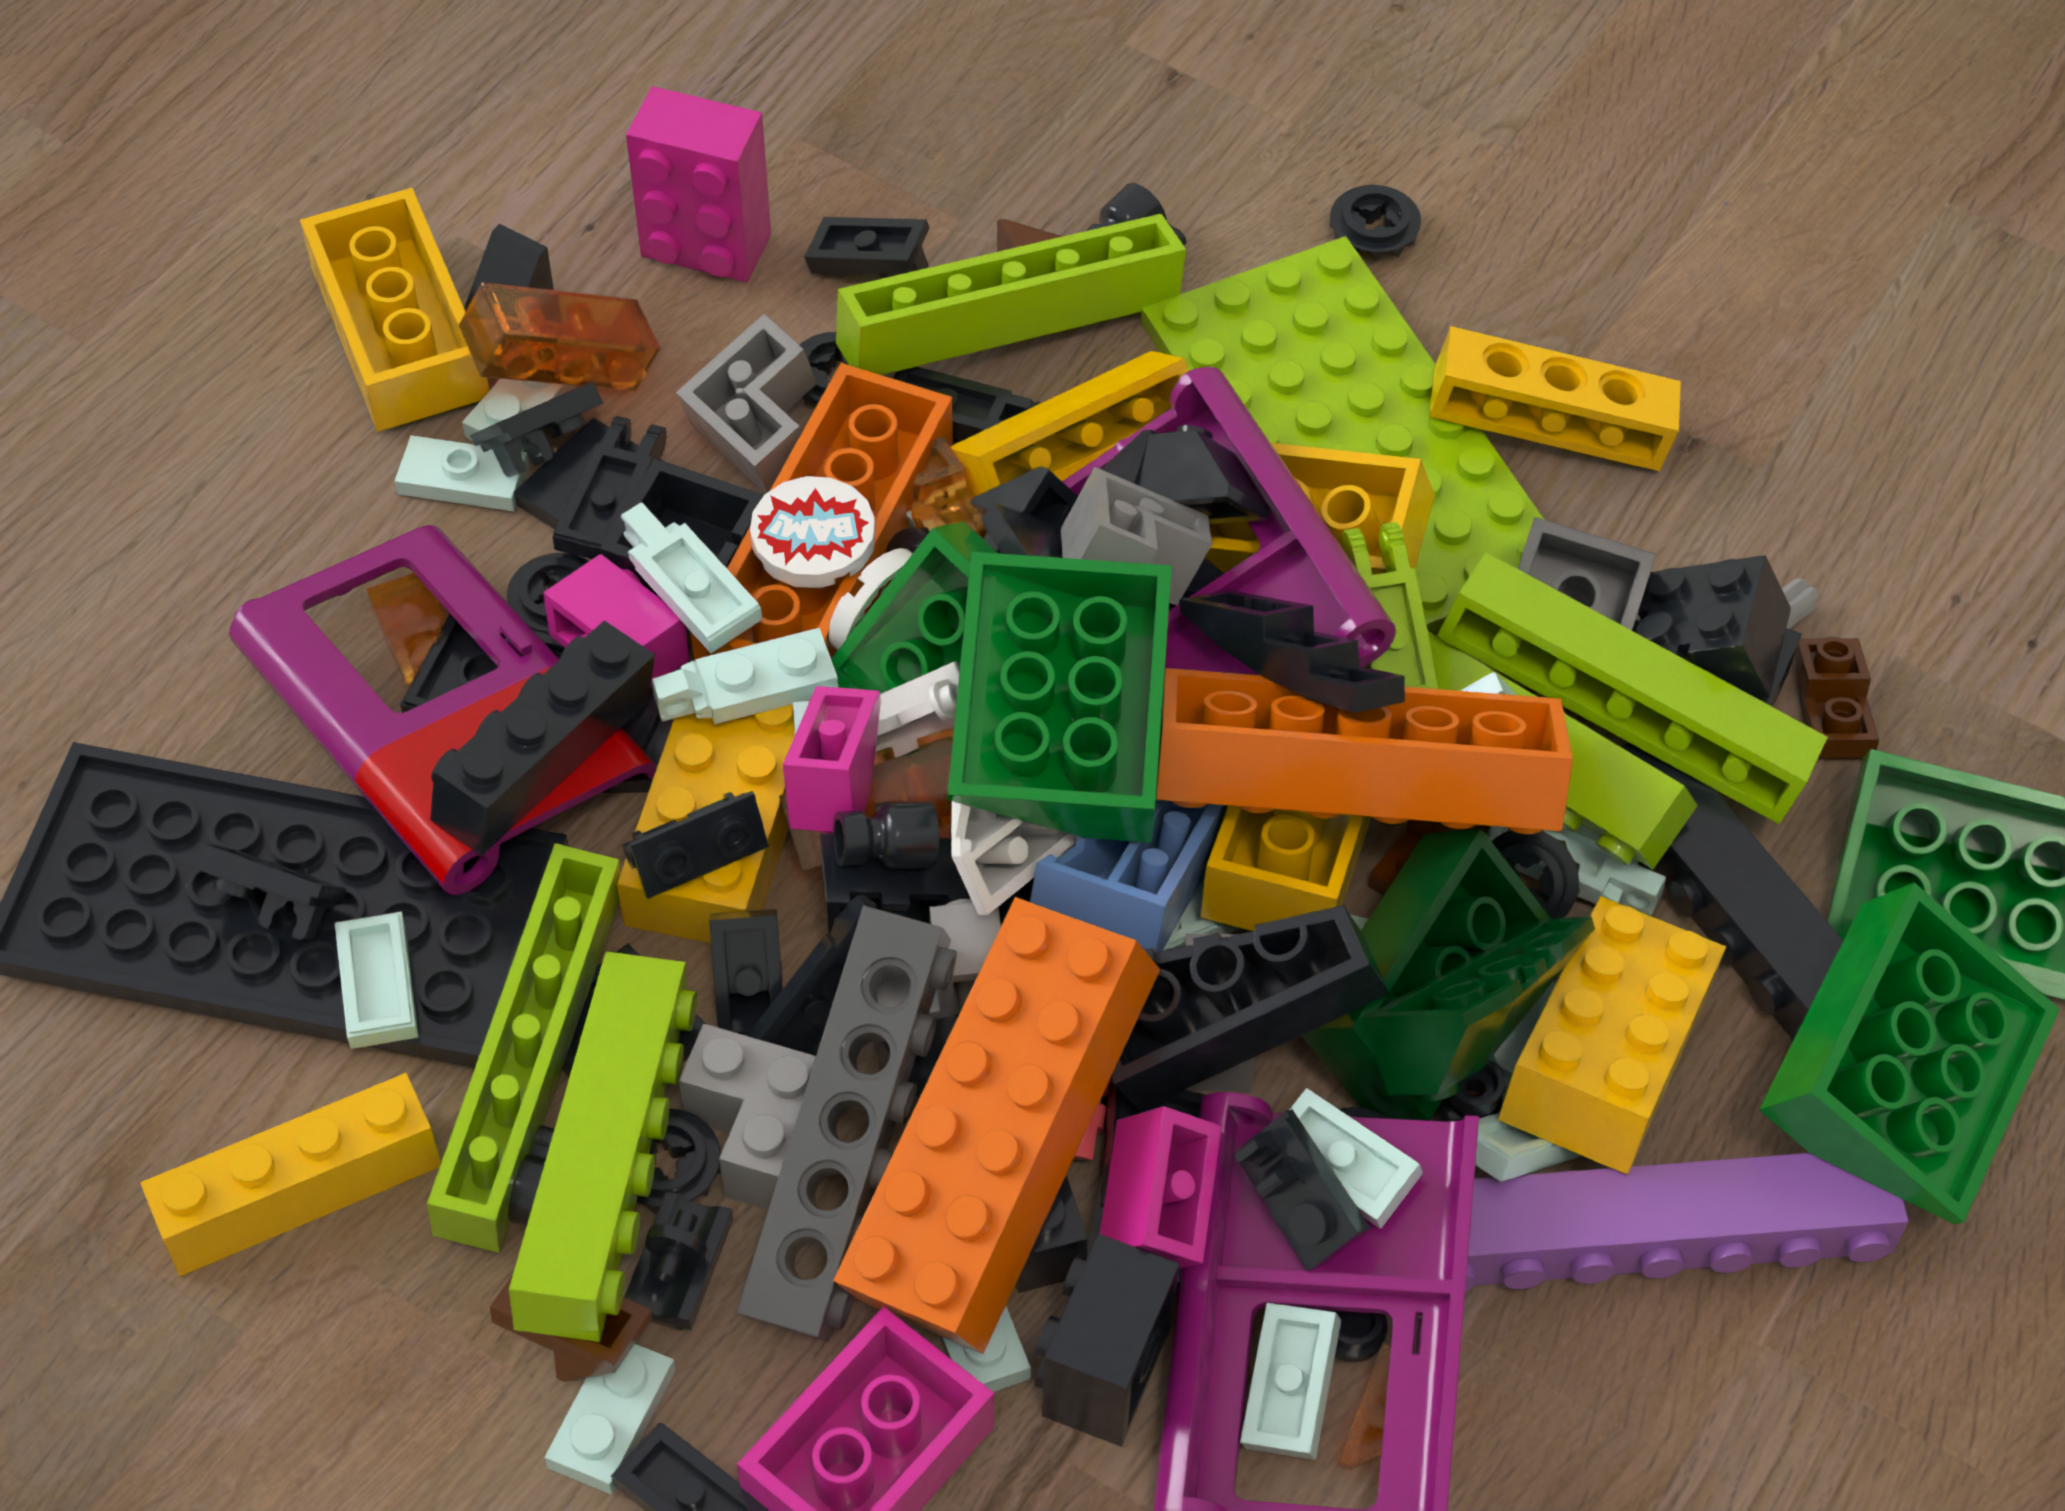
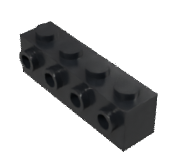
M605 620L585 638L583 636L574 638L564 649L560 660L544 674L538 672L532 675L520 690L518 698L502 712L499 710L492 711L482 721L472 739L459 750L455 748L448 750L438 760L431 774L433 791L430 820L480 856H483L511 828L647 704L655 654Z

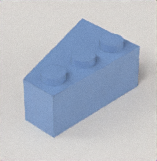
M1156 800L1152 843L1092 839L1077 836L1075 846L1058 858L1049 854L1037 862L1030 903L1137 940L1143 949L1153 948L1155 952H1161L1206 873V866L1220 830L1227 805L1206 804L1198 808H1186L1178 806L1171 801Z

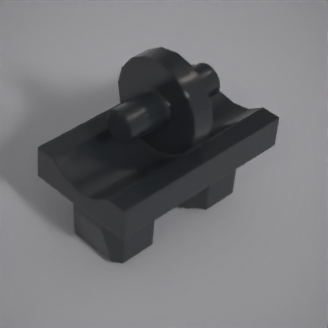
M665 1192L625 1294V1298L652 1310L650 1322L677 1330H692L733 1222L732 1209L722 1206L710 1207L688 1201L678 1194Z

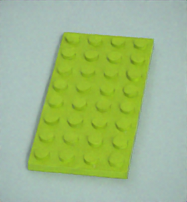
M1346 236L1142 307L1141 324L1158 351L1185 358L1189 371L1209 366L1218 368L1223 372L1271 443L1422 460L1435 494L1415 569L1426 626L1429 632L1434 635L1439 633L1457 595L1485 551L1518 569L1534 517L1545 519L1482 429L1429 417L1434 367L1436 364Z

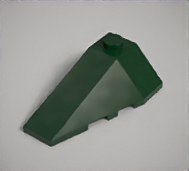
M1592 916L1542 919L1365 1016V1024L1387 1095H1418L1420 1102L1427 1103L1439 1101L1456 1094L1459 1091L1458 1082L1479 1071L1487 1064L1595 930Z

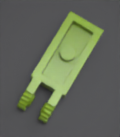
M1398 522L1381 524L1379 545L1382 551L1383 565L1388 573L1372 575L1367 544L1360 528L1343 530L1344 533H1342L1341 538L1343 550L1386 611L1396 629L1394 641L1387 651L1365 666V668L1404 675L1405 687L1439 689L1415 568H1410L1407 548L1402 533L1403 530H1401L1400 525H1398Z

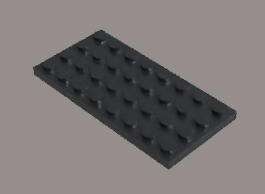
M73 742L0 903V975L349 1043L346 1032L335 923L402 912L406 928L419 1038L366 1047L475 1068L554 844L569 847L566 834L530 828L500 843L497 865L480 885L466 893L450 895L444 891L363 796ZM202 843L225 846L344 887L347 890L343 901H336L334 909H325L316 937L310 941L292 938L293 930L297 924V916L293 908L284 914L279 930L264 928L259 924V916L267 895L266 892L255 890L252 900L224 893L213 888L216 876L196 870L194 866ZM480 855L464 863L463 874L476 864Z

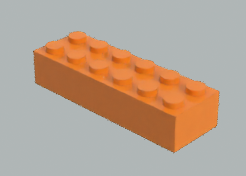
M840 363L770 491L783 482L805 476L830 477L853 486L868 500L875 517L874 552L862 570L851 577L849 572L842 577L835 578L834 585L823 588L794 587L773 578L763 568V562L758 559L757 555L755 556L751 546L749 527L727 569L759 603L762 620L712 653L691 632L695 662V659L816 628L821 630L830 658L835 655L837 651L831 647L828 641L830 621L838 602L847 592L854 597L864 585L858 579L861 576V572L874 560L886 553L887 545L897 532L907 529L908 519L906 513L921 505L949 451L948 447L953 444L951 396Z
M1165 668L1156 800L1171 801L1178 806L1186 808H1198L1206 804L1238 806L1242 810L1252 813H1267L1274 809L1305 811L1307 814L1318 818H1335L1341 814L1372 816L1380 822L1390 824L1403 823L1408 819L1436 821L1455 829H1467L1475 825L1507 827L1511 831L1521 834H1536L1542 830L1562 831L1573 757L1562 700L1560 698L1405 687V702L1352 713L1307 699L1261 675Z
M1014 898L833 1282L864 1304L878 1310L884 1306L899 1319L984 1354L1159 974V967L1137 940L1025 900Z

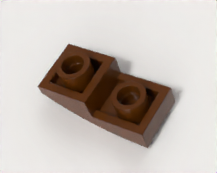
M1827 637L1800 639L1795 656L1804 724L1828 737L1818 758H1863L1870 749L1877 750L1879 737L1867 700L1871 677L1859 638Z

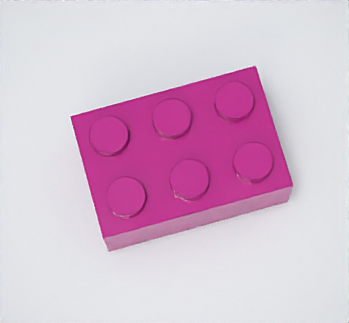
M651 86L626 133L641 256L661 263L675 264L707 272L713 276L727 277L748 283L771 236L762 112Z
M883 1306L737 1463L740 1487L765 1506L768 1511H921L994 1429V1392Z

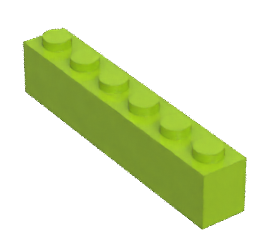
M1157 214L838 289L836 344L848 365L884 375L1142 312V307L1180 295L1186 248L1163 215Z
M1486 551L1457 595L1437 635V638L1547 698H1560L1565 708L1779 825L1806 785L1828 738Z
M1428 631L1439 689L1460 691L1490 673L1495 672L1517 695L1537 697ZM1564 713L1573 762L1563 827L1576 833L1580 825L1600 836L1595 844L1618 862L1628 866L1633 858L1651 869H1654L1697 808V803L1683 784Z
M554 844L427 1202L431 1231L434 1237L500 1253L510 1224L508 1219L509 1202L518 1170L525 1156L531 1152L539 1126L544 1124L620 901L617 889V882L620 877L619 859Z
M605 952L509 1287L513 1327L516 1331L600 1342L607 1314L618 1315L625 1285V1274L623 1271H618L622 1254L633 1255L637 1246L640 1229V1213L634 1212L637 1197H648L652 1188L655 1156L649 1154L653 1139L663 1140L665 1137L670 1108L669 1099L664 1098L667 1084L677 1085L679 1082L684 1056L683 1044L678 1043L681 1030H692L696 1016L697 991L687 990L686 962Z

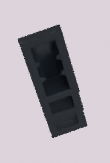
M1232 590L1179 599L1180 613L1217 646L1262 677L1307 699L1352 713L1405 702V676L1360 667L1358 640L1314 632L1313 605Z

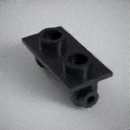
M753 791L742 793L738 796H734L731 792L725 793L722 800L687 814L688 818L682 821L672 820L644 833H641L639 830L632 833L633 840L623 844L622 847L631 868H637L647 899L769 847Z

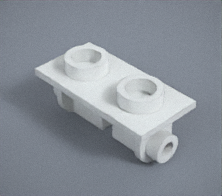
M957 661L880 694L881 705L874 768L954 733L960 672Z

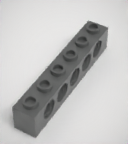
M863 905L736 1313L828 1342L833 1328L840 1330L844 1328L851 1311L854 1296L833 1282L894 1153V1151L888 1150L895 1123L904 1125L913 1107L916 1084L908 1082L916 1055L926 1057L929 1052L937 1023V1018L929 1015L936 989L945 991L948 988L956 964L957 951L949 949L951 939L943 927ZM893 975L909 977L911 989L904 1002L894 1007H885L878 1003L877 992L879 986L886 978ZM872 1041L888 1043L890 1058L887 1065L875 1074L860 1073L857 1067V1057L863 1046ZM850 1108H865L869 1114V1127L866 1133L854 1142L840 1141L836 1132L839 1117ZM830 1175H844L848 1182L846 1200L840 1207L834 1210H821L816 1202V1189L819 1183ZM811 1242H821L827 1252L826 1267L817 1277L802 1280L795 1269L796 1255L804 1245Z

